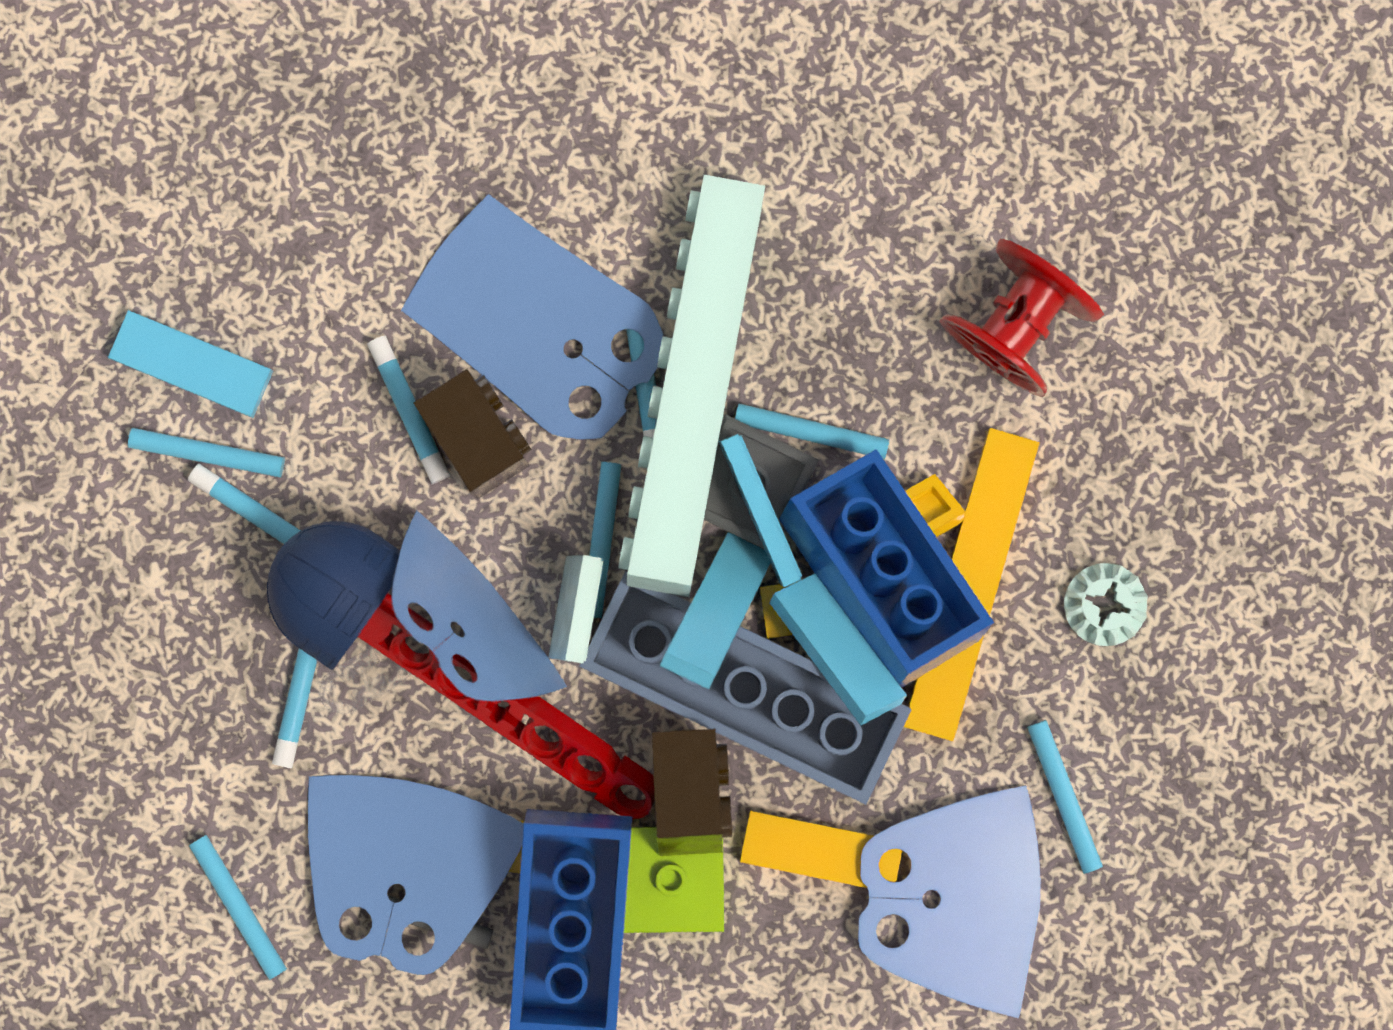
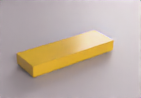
M750 810L740 863L867 888L860 877L861 854L865 844L875 835ZM900 849L886 851L879 860V872L887 881L896 882L902 855V850Z

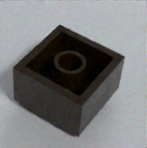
M465 369L414 402L415 407L466 487L477 499L530 466L523 455L532 449L512 419L503 424L498 417L496 411L504 407L484 374L475 380L468 369Z
M716 729L651 732L657 841L660 856L723 853L722 838L732 837L730 796L720 797L719 786L729 785L727 744L716 743Z

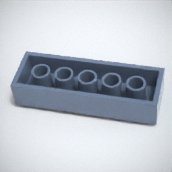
M625 571L588 647L586 661L581 663L579 667L708 729H716V733L865 805L867 804L912 710L911 708L901 704L860 725L813 661L741 626L710 688H704L660 666L691 602L674 594L627 586L628 572Z

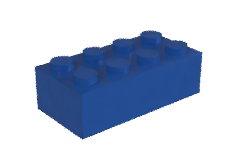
M877 449L790 498L779 518L814 573L901 688L977 643L994 623Z
M536 809L526 810L523 828L509 1030L617 1029L632 816Z

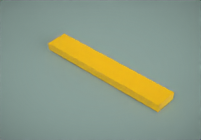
M989 428L965 507V517L960 525L951 556L952 561L989 615L1040 442ZM984 635L977 643L915 680L908 707L912 710L904 725L905 728L954 742Z

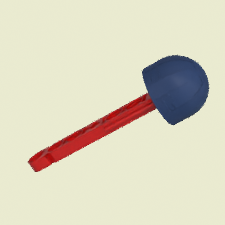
M330 521L318 523L301 530L291 537L279 550L268 575V605L279 630L291 643L330 670H333L358 637L578 788L596 793L594 799L616 814L632 816L634 820L649 814L655 801L654 776L642 766L625 755L620 759L611 745L539 696L503 700L509 704L506 708L498 705L501 701H483L464 695L444 674L437 657L429 647V653L425 654L417 653L408 647L405 637L412 635L397 618L393 609L392 595L388 593L393 585L400 553L398 548L363 526L350 522ZM408 607L409 615L418 627L426 631L433 629V623ZM395 625L399 627L396 635L391 633ZM453 655V666L465 669L471 675L472 683L476 682L477 673L471 662L462 655ZM525 714L529 716L526 724L521 722ZM547 726L557 733L559 741L548 742L537 735L535 727ZM586 755L595 758L601 764L602 770L590 771L584 768L578 761V756ZM623 785H633L643 792L645 799L640 801L632 800L623 794L620 787Z

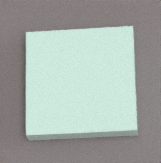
M587 555L566 556L548 658L576 663L586 661L603 566L602 558Z

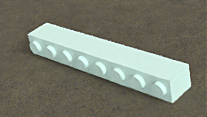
M704 175L701 192L692 190L690 192L685 221L694 222L695 224L692 239H681L676 269L685 271L682 289L672 287L667 318L676 320L673 338L662 337L657 364L658 368L667 370L663 388L653 386L648 410V417L656 418L657 422L654 437L643 436L638 467L646 468L647 474L644 488L634 486L628 517L638 519L634 539L624 537L618 568L628 570L627 586L684 597L690 596L765 192L764 185Z

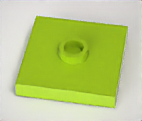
M631 827L624 933L724 932L723 853L660 856L657 827Z

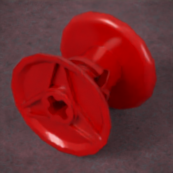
M1000 238L996 245V252L1001 261L1019 279L1005 297L997 296L993 302L996 310L982 328L962 317L952 314L944 315L939 322L955 341L996 373L1025 391L1043 397L1046 395L1047 385L1041 375L1024 360V357L1038 339L1046 340L1050 334L1047 326L1060 309L1089 322L1098 321L1104 316V313L1096 301L1084 289L1051 263L1019 244ZM1014 304L1013 311L1010 313L1007 319L1004 320L1005 315Z

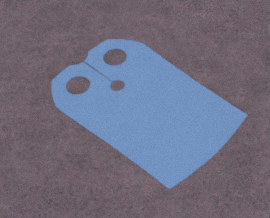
M489 194L463 219L437 249L401 309L402 312L430 332L481 375L484 374L489 382L511 399L542 428L560 437L581 440L602 438L626 412L624 406L628 392L642 382L648 383L658 368L657 364L663 332L649 304L554 242ZM624 329H632L638 332L644 341V350L641 356L632 362L618 360L613 355L611 349V342L614 336ZM575 339L582 344L583 351L579 357L571 359L565 355L564 345L567 341ZM581 386H590L596 389L601 397L599 412L594 417L588 419L576 417L570 411L568 405L571 393Z

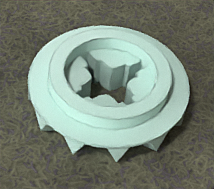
M1099 563L1083 569L1070 582L1064 598L1065 615L1070 627L1083 640L1099 646L1118 645L1135 636L1147 618L1148 595L1144 591L1139 577L1117 564ZM1112 583H1114V601L1121 604L1122 608L1128 609L1127 613L1122 611L1119 613L1111 612L1103 620L1102 625L1099 626L1101 618L1099 617L1100 608L1093 605L1092 601L1086 600L1085 597L1104 596L1107 590L1111 588Z

